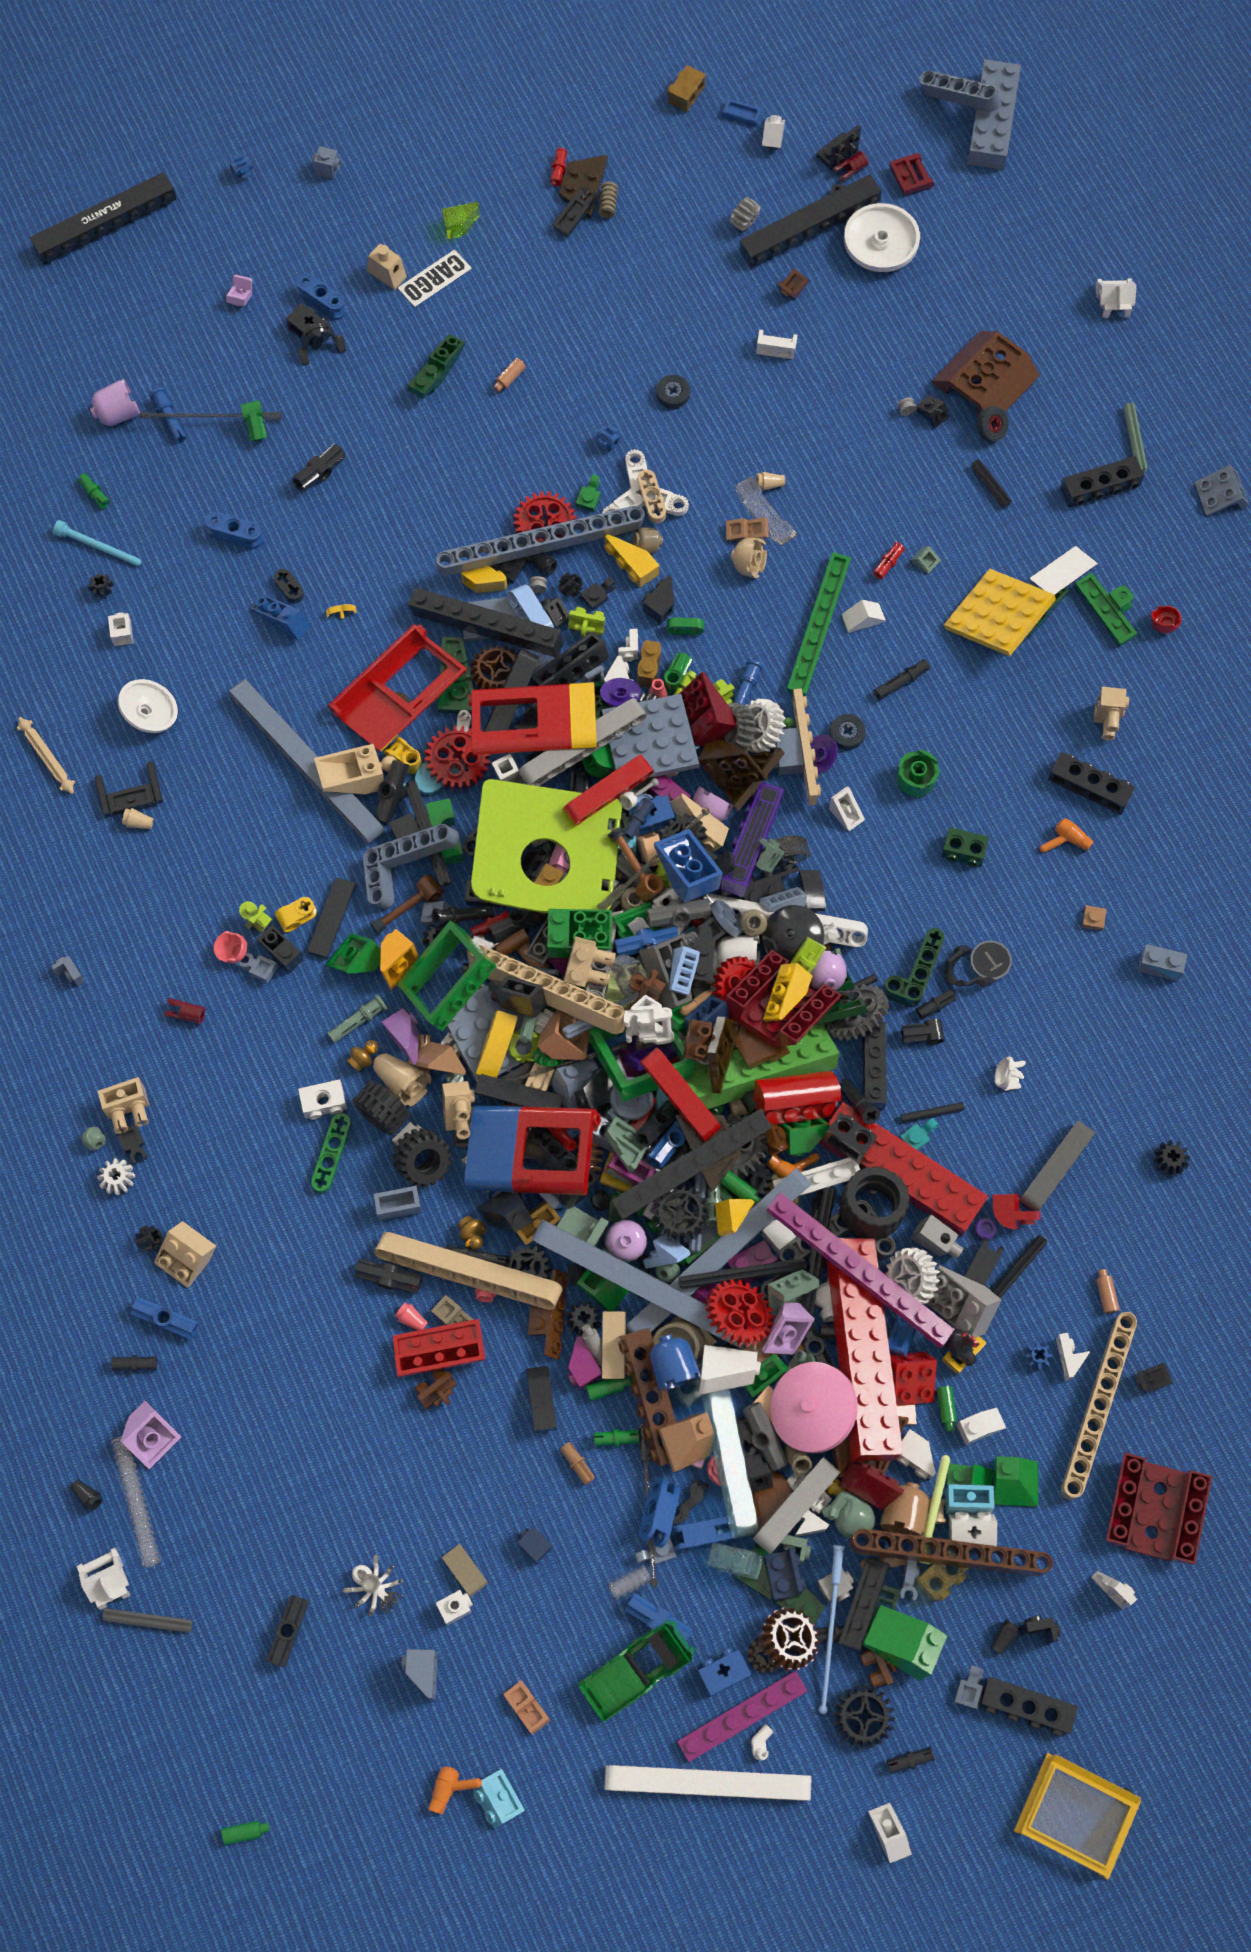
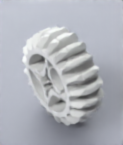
M751 700V704L745 706L752 710V714L755 715L754 722L757 724L755 725L756 732L753 736L755 740H752V747H748V750L753 753L770 752V748H776V742H781L779 737L784 734L782 732V728L786 726L783 723L786 719L782 715L784 711L771 700Z
M904 1248L902 1251L895 1252V1256L890 1258L891 1263L886 1265L889 1271L884 1273L922 1304L928 1303L929 1299L935 1297L933 1291L938 1290L935 1284L940 1281L936 1278V1274L939 1273V1271L935 1270L937 1263L931 1262L933 1256L927 1255L926 1251L918 1248Z

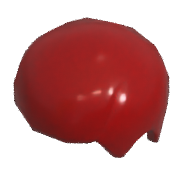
M1159 605L1155 611H1151V624L1156 631L1162 634L1172 633L1182 622L1181 613L1175 607Z

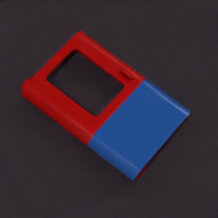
M475 1105L471 1115L464 1182L466 1189L587 1195L593 1130H596L597 1126L601 1123L600 1114L596 1109ZM529 1127L580 1129L577 1169L575 1171L524 1169L523 1160L527 1129Z

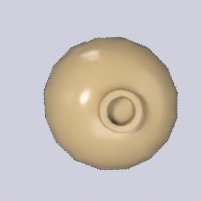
M745 538L733 549L731 560L735 569L741 575L758 578V572H763L767 558V550H763V545H766L763 539Z

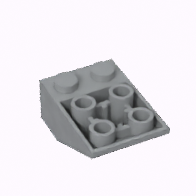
M938 1266L937 1271L939 1273L936 1274V1278L940 1281L935 1284L938 1290L933 1291L935 1297L929 1299V1302L926 1304L956 1329L966 1331L975 1338L985 1334L1001 1299L987 1287L945 1267Z

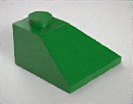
M351 933L325 965L347 974L375 971V969L381 966V948L372 939Z
M822 1118L775 1124L784 1129L789 1148L785 1151L791 1156H802L803 1153L811 1152L830 1128V1124Z
M996 1456L993 1460L994 1505L1038 1507V1462L1020 1457Z

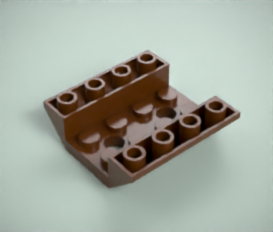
M980 331L932 380V383L946 394L953 388L978 407L976 415L978 417L979 413L989 406L1000 407L1006 412L1039 378L1040 374L1028 353L1000 332ZM1002 354L1005 358L1002 360L997 359L995 355ZM978 379L981 383L976 385L971 380Z

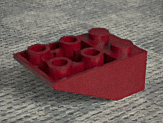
M701 672L679 693L682 695L694 745L704 747L706 742L721 740L736 727L731 708L704 672Z

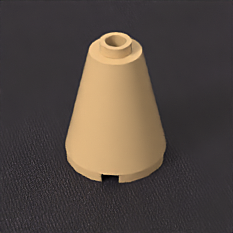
M387 1053L378 1055L374 1060V1071L387 1089L405 1106H414L428 1091L425 1087L427 1082L431 1084V1076L426 1071Z

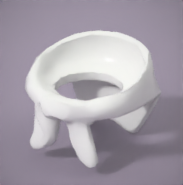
M1004 1057L996 1068L994 1078L996 1086L1004 1091L1021 1088L1019 1079H1024V1076L1016 1068L1023 1067L1026 1062H1014L1012 1057Z

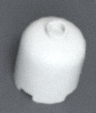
M729 935L721 937L715 948L718 967H721V962H725L726 959L737 956L748 957V960L753 959L754 965H757L760 962V951H757V943H760L759 935H739L737 937Z

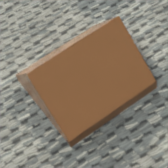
M430 1042L418 1051L416 1064H413L408 1059V1064L463 1075H465L466 1071L452 1046Z

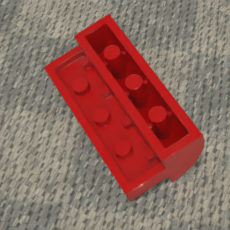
M832 1071L755 1080L753 1100L757 1103L756 1111L761 1109L769 1123L781 1124L833 1117L836 1101H841V1089L835 1074Z
M479 1319L393 1335L397 1376L399 1378L486 1361Z

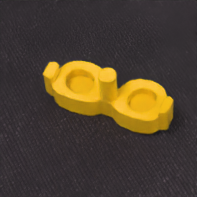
M352 604L335 605L326 610L327 617L329 614L338 611L340 612V618H344L343 611H354L357 613L356 606Z

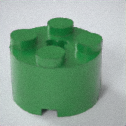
M924 750L906 753L899 762L896 774L897 786L905 794L916 798H922L934 789L939 775V766L936 758Z

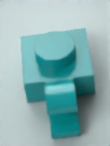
M933 1118L921 1128L916 1123L902 1134L900 1139L913 1148L920 1150L930 1142V1138L927 1135L937 1128L938 1123Z

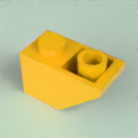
M490 565L461 572L462 583L476 593L503 591L507 588L506 576L501 571L491 568Z

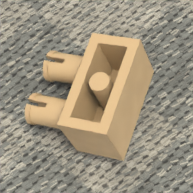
M1102 687L1095 702L1094 722L1103 723L1102 738L1104 740H1114L1115 732L1119 730V721L1121 717L1124 718L1125 709H1128L1129 697H1126V689Z
M575 936L564 982L585 987L586 983L592 982L607 987L610 973L592 970L590 966L594 961L613 966L616 953L599 950L596 947L595 941Z
M139 1077L98 1091L102 1109L108 1119H112L115 1133L121 1134V1128H123L124 1132L128 1130L124 1114L130 1112L133 1113L135 1126L142 1127L141 1121H143L144 1125L149 1123L145 1107L150 1105L145 1087Z
M468 1081L442 1084L443 1119L446 1131L456 1130L458 1138L466 1139L470 1136L469 1128L474 1106L471 1107V1102H475L474 1090L469 1089Z

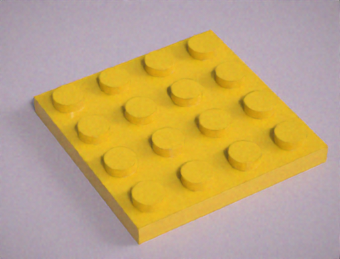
M989 569L944 624L945 630L1011 656L1056 598L1050 592Z

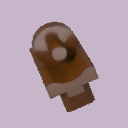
M653 969L648 980L639 974L633 975L630 978V988L635 992H640L635 1004L645 995L658 1002L660 994L666 983L657 979L658 971Z
M690 1019L687 1036L684 1038L686 1043L683 1058L705 1062L708 1051L706 1046L709 1043L712 1023Z
M441 1369L432 1373L431 1377L435 1381L432 1385L428 1387L425 1382H421L415 1387L418 1399L425 1409L428 1410L432 1405L435 1404L437 1407L442 1402L448 1406L451 1403L448 1397L454 1393L452 1389L458 1384L448 1371L444 1372Z
M870 1649L859 1655L864 1667L874 1662L877 1666L878 1671L868 1675L872 1687L883 1684L887 1686L894 1682L887 1665H889L892 1673L898 1670L896 1666L884 1660V1658Z

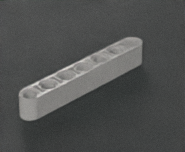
M632 698L596 720L597 747L547 750L524 764L518 773L527 785L540 786L643 722L647 714L637 700Z

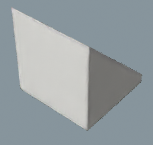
M640 917L635 918L628 924L634 935L640 929L649 928L645 920Z

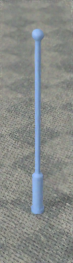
M833 1545L834 1557L831 1578L833 1591L822 1704L819 1707L821 1714L828 1712L826 1700L837 1587L840 1584L843 1550H845V1546Z

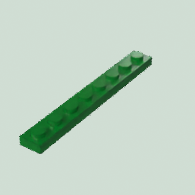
M834 552L831 554L787 687V692L793 693L794 689H802V695H807L851 557Z

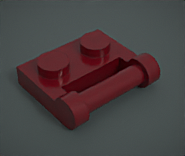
M919 153L889 163V167L903 195L922 189L929 190L935 185L933 179L929 178ZM912 165H915L922 179L921 181H919Z

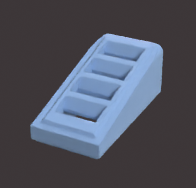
M685 946L674 949L669 990L689 995L699 960V951ZM678 981L684 982L683 986L677 984Z

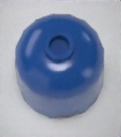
M672 1335L659 1338L660 1342L652 1347L649 1354L659 1391L685 1385V1380L692 1379L695 1381L701 1378L688 1341L679 1337L672 1338Z

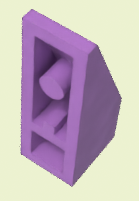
M401 1009L382 1021L390 1038L413 1064H416L418 1060L419 1031L415 1025L418 1022L412 1013L408 1015L404 1009Z

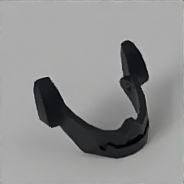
M325 323L309 326L301 337L302 348L298 349L302 364L304 366L309 364L307 348L313 336L319 338L323 333L330 335L334 343L336 342L340 353H345L346 346L343 336H337L331 325Z
M967 945L957 946L953 950L955 955L946 962L945 978L952 985L972 986L978 984L984 988L995 982L991 977L982 976L965 982L964 980H958L953 975V968L962 956L971 952L970 947Z

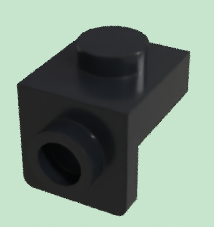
M930 395L916 406L917 413L929 417L932 426L935 428L949 418L945 402Z
M1166 1363L1137 1371V1384L1145 1393H1151L1174 1384Z

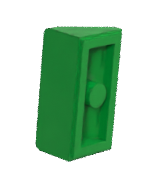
M774 1353L761 1363L759 1375H755L753 1384L745 1385V1388L753 1398L757 1397L767 1386L771 1387L790 1369Z

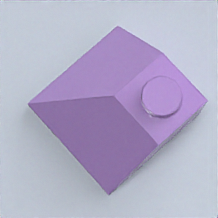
M785 1302L774 1319V1326L770 1329L771 1333L767 1336L762 1351L764 1353L795 1354L814 1318L800 1303Z
M144 1401L128 1417L121 1442L150 1469L181 1436Z

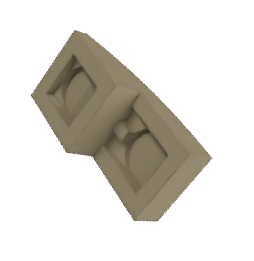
M447 1295L431 1310L445 1325L473 1320Z
M460 1544L442 1557L469 1597L488 1584Z

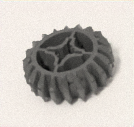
M730 703L728 705L732 710L736 727L721 740L748 752V747H752V740H755L753 737L756 732L755 725L757 724L754 722L755 715L744 704Z

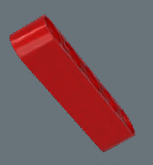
M640 754L571 800L562 810L572 823L577 826L652 775L654 769L643 755Z
M655 1048L640 1061L642 1067L704 1142L722 1128L658 1048Z

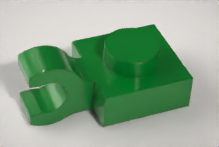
M592 474L588 488L582 486L576 501V507L595 512L601 496V492L597 491L600 476Z

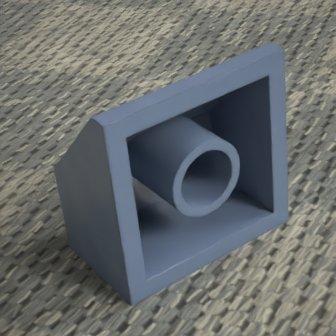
M593 1058L556 1069L550 1085L556 1094L563 1096L562 1103L565 1108H579L576 1104L574 1093L598 1068Z
M407 1649V1655L402 1656V1669L406 1671L409 1678L431 1701H436L438 1653L435 1650Z

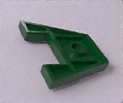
M848 972L844 984L836 991H846L854 988ZM862 998L843 1005L838 1000L815 1025L868 1013V1010Z

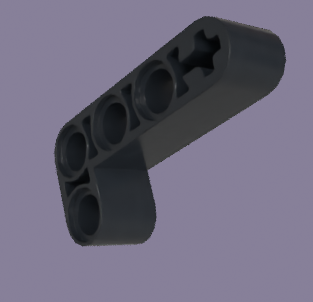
M538 1127L530 1130L525 1141V1151L545 1169L553 1171H575L577 1169L578 1158L550 1134ZM590 1168L587 1195L590 1193L597 1178L594 1171ZM560 1194L559 1200L565 1207H574L587 1195Z

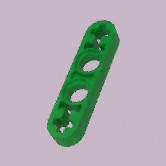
M344 1113L336 1114L332 1118L312 1177V1187L319 1194L327 1193L332 1186L351 1129L350 1118ZM342 1119H344L345 1124H347L346 1126L342 1125L340 1133L344 1134L343 1136L337 1133L339 1127L336 1123L341 1122ZM331 1139H339L341 1141L340 1146L336 1149L330 1148L329 1142ZM326 1158L333 1159V1167L329 1169L322 1166L323 1160ZM319 1171H322L326 1174L324 1181L327 1185H322L321 1188H319L318 1184L316 1183L317 1181H321L323 1177L322 1173H319Z

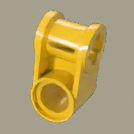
M397 737L395 739L396 742L389 749L384 750V754L394 757L397 761L409 764L407 772L416 774L422 765L419 752L408 745L401 737ZM410 760H416L415 763H408Z
M302 897L278 909L275 912V916L286 933L312 920L316 916L317 910L310 898ZM307 906L309 910L305 911L303 908Z

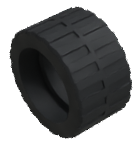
M877 1166L866 1167L855 1172L849 1179L839 1201V1213L843 1223L848 1227L847 1229L858 1237L874 1240L889 1237L900 1226L908 1210L910 1201L908 1188L896 1173L886 1168ZM862 1190L878 1191L888 1198L892 1205L893 1213L885 1217L871 1216L859 1207L855 1194Z

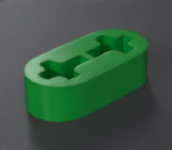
M669 618L666 624V631L674 635H700L704 633V621L699 618Z

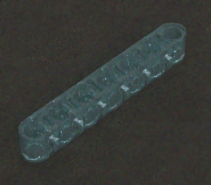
M729 1389L702 1394L705 1412H708L715 1432L712 1447L731 1535L733 1538L757 1535L758 1522Z

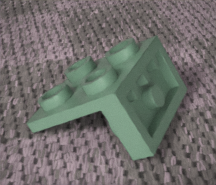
M574 1206L568 1207L557 1227L596 1247L606 1231L609 1221L602 1217L598 1221Z
M801 1269L768 1284L769 1307L773 1308L770 1314L776 1318L780 1307L785 1302L800 1303L802 1305L803 1295L818 1288L819 1279Z

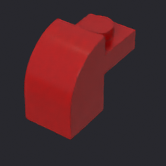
M1019 1194L993 1195L994 1215L1003 1226L1010 1229H1020V1220L1021 1225L1035 1224L1034 1220H1041V1211H1019Z

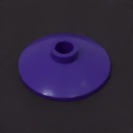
M614 678L602 685L600 695L606 704L618 707L632 698H635L638 702L641 690L638 684L630 679Z
M818 735L810 743L811 749L815 750L813 766H817L818 774L829 770L835 763L838 755L837 743L828 735Z

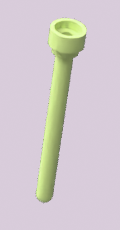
M944 1455L941 1458L923 1537L932 1538L950 1463L948 1455ZM924 1545V1547H923L924 1552H925L926 1554L930 1555V1553H931V1550H929V1547H930V1546H929V1545Z

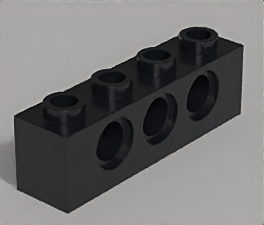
M1136 456L1064 477L1060 489L1068 507L1081 506L1091 500L1097 501L1107 495H1117L1124 490L1138 488L1143 481L1144 473Z
M592 631L531 676L533 686L574 684L586 673L609 658L605 641Z
M1062 752L1048 778L1049 781L1122 815L1135 789L1128 781L1119 780L1109 772L1100 771L1094 768L1092 764L1083 763L1073 755ZM1069 771H1075L1078 775H1072ZM1088 780H1094L1097 784H1091ZM1107 788L1113 789L1115 793L1108 792Z
M877 1022L879 1027L873 1026L872 1032L867 1030L865 1036H862L863 1097L869 1098L872 1106L877 1107L879 1110H884L887 1104L886 1022Z
M990 1676L986 1678L980 1705L984 1706V1711L997 1715V1712L1004 1713L1007 1719L1019 1722L1020 1719L1028 1721V1726L1041 1730L1042 1726L1051 1729V1734L1064 1737V1734H1071L1078 1706ZM1002 1694H1007L1011 1698L1009 1707L1001 1704L1000 1697ZM1025 1701L1030 1702L1033 1706L1031 1714H1026L1022 1709ZM1046 1709L1054 1711L1055 1719L1053 1722L1046 1720L1044 1715Z

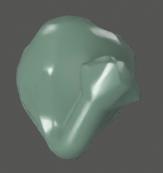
M839 1492L833 1502L822 1509L823 1515L831 1521L835 1520L836 1528L847 1538H851L859 1529L872 1530L874 1527L875 1515L872 1508L867 1502L851 1492Z

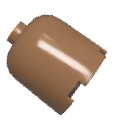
M906 1482V1485H898V1487L904 1489V1492L884 1509L880 1521L881 1529L886 1532H901L909 1535L923 1536L930 1500L924 1491L919 1489V1485Z

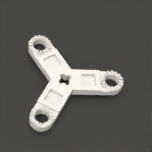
M634 449L626 454L625 462L631 489L613 501L611 505L604 508L602 513L630 506H645L643 498L639 494L640 489L638 486V474L642 470H647L645 456L642 451ZM638 457L640 461L634 464L630 462V459ZM644 477V480L647 483V487H649L650 480H648L647 477ZM659 488L666 513L675 516L686 514L689 504L686 497L684 498V496ZM649 493L646 497L649 500H655L657 495ZM677 502H680L684 505V507H682V509L680 508L679 510L673 507V505ZM612 521V523L614 524L620 523L618 521Z

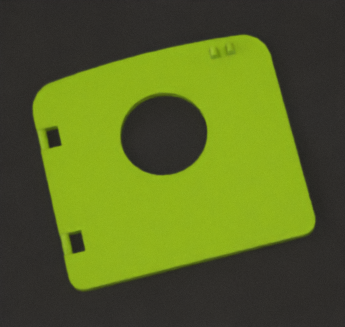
M494 779L486 780L482 786L471 877V889L474 895L482 901L542 913H548V909L610 910L613 901L618 844L616 841L611 842V837L607 835L612 830H607L608 820L615 821L614 828L620 827L621 802L616 799L581 824L575 826L562 809L567 803L582 793ZM538 840H549L557 843L565 850L570 865L567 876L561 882L552 886H542L526 877L521 867V854L530 843ZM602 880L609 881L608 891L601 890Z

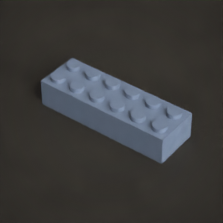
M984 59L980 82L995 86L1002 104L995 111L976 108L967 165L1004 170L1020 75V64Z

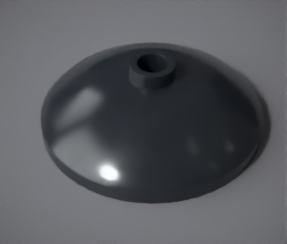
M788 905L776 910L767 919L766 930L762 933V942L767 954L773 950L789 961L788 964H790L807 937L823 945L825 932L821 920L812 910L800 905ZM793 930V936L788 937V931Z

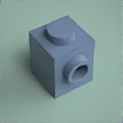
M319 146L317 153L313 155L312 164L315 166L316 175L334 179L337 170L340 168L341 160L338 158L337 150Z

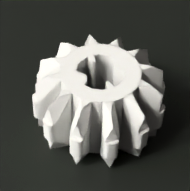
M114 1158L113 1164L106 1161L105 1165L107 1168L99 1169L102 1175L98 1176V1180L101 1181L100 1187L106 1189L108 1194L114 1191L119 1196L121 1189L127 1193L128 1189L126 1186H133L134 1184L131 1179L135 1178V1174L131 1172L133 1167L127 1165L125 1160L119 1163ZM119 1173L120 1177L117 1176L118 1179L114 1180L115 1174Z

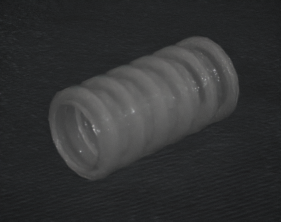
M641 1565L640 1569L635 1568L632 1573L630 1571L627 1572L628 1575L626 1576L624 1574L621 1575L620 1579L615 1578L613 1583L612 1581L608 1582L610 1591L616 1600H620L621 1596L626 1597L628 1592L629 1594L633 1593L632 1590L634 1589L636 1591L639 1590L640 1586L645 1587L646 1583H652L650 1574L645 1566Z

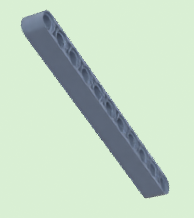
M630 506L442 551L436 557V570L440 575L448 576L605 538L607 534L614 536L635 531L642 526L644 511L639 506ZM631 516H636V517H638L639 519H638V520H634V519L631 518ZM612 521H618L620 524H614ZM594 525H599L601 528H600V529H596V528H594L593 526H594ZM574 530H581L583 533L578 534ZM556 534H561V535H563L564 537H563V538H557L555 535H556ZM536 539H543L545 542L540 543ZM523 543V544H525L526 546H525V547H519L517 544ZM505 548L507 551L501 552L498 549ZM484 552V553H487L488 555H487V556H480L479 553ZM467 557L469 560L462 561L460 558ZM446 561L449 565L444 566L440 563Z
M243 679L228 691L236 704L367 844H370L384 832L382 825L352 793L323 791L314 758L318 756L247 680Z
M798 1168L793 1170L748 1212L736 1233L722 1236L680 1276L713 1272L721 1269L775 1219L766 1212V1209L780 1192L793 1202L812 1183ZM679 1277L670 1284V1286L689 1296L701 1287L681 1289L678 1282ZM650 1302L626 1325V1333L649 1328L650 1332H652L672 1313Z
M543 1219L541 1220L532 1237V1240L722 1338L723 1333L716 1334L717 1327L710 1326L713 1320L706 1318L709 1312L705 1310L707 1305L559 1227ZM727 1337L726 1339H724L725 1341L730 1343V1338ZM734 1341L732 1344L738 1347L737 1341ZM743 1343L739 1348L743 1349L745 1343Z

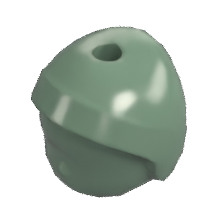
M89 1127L82 1134L81 1141L87 1149L95 1151L105 1145L106 1137L98 1127Z
M677 1263L657 1266V1279L664 1283L673 1282L680 1275V1267Z

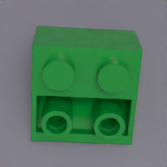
M589 1269L586 1270L577 1282V1289L608 1312H614L630 1292Z

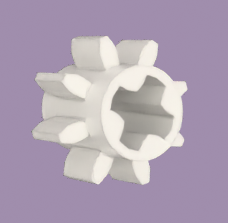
M546 1008L544 1012H540L536 1018L534 1031L540 1034L554 1012Z

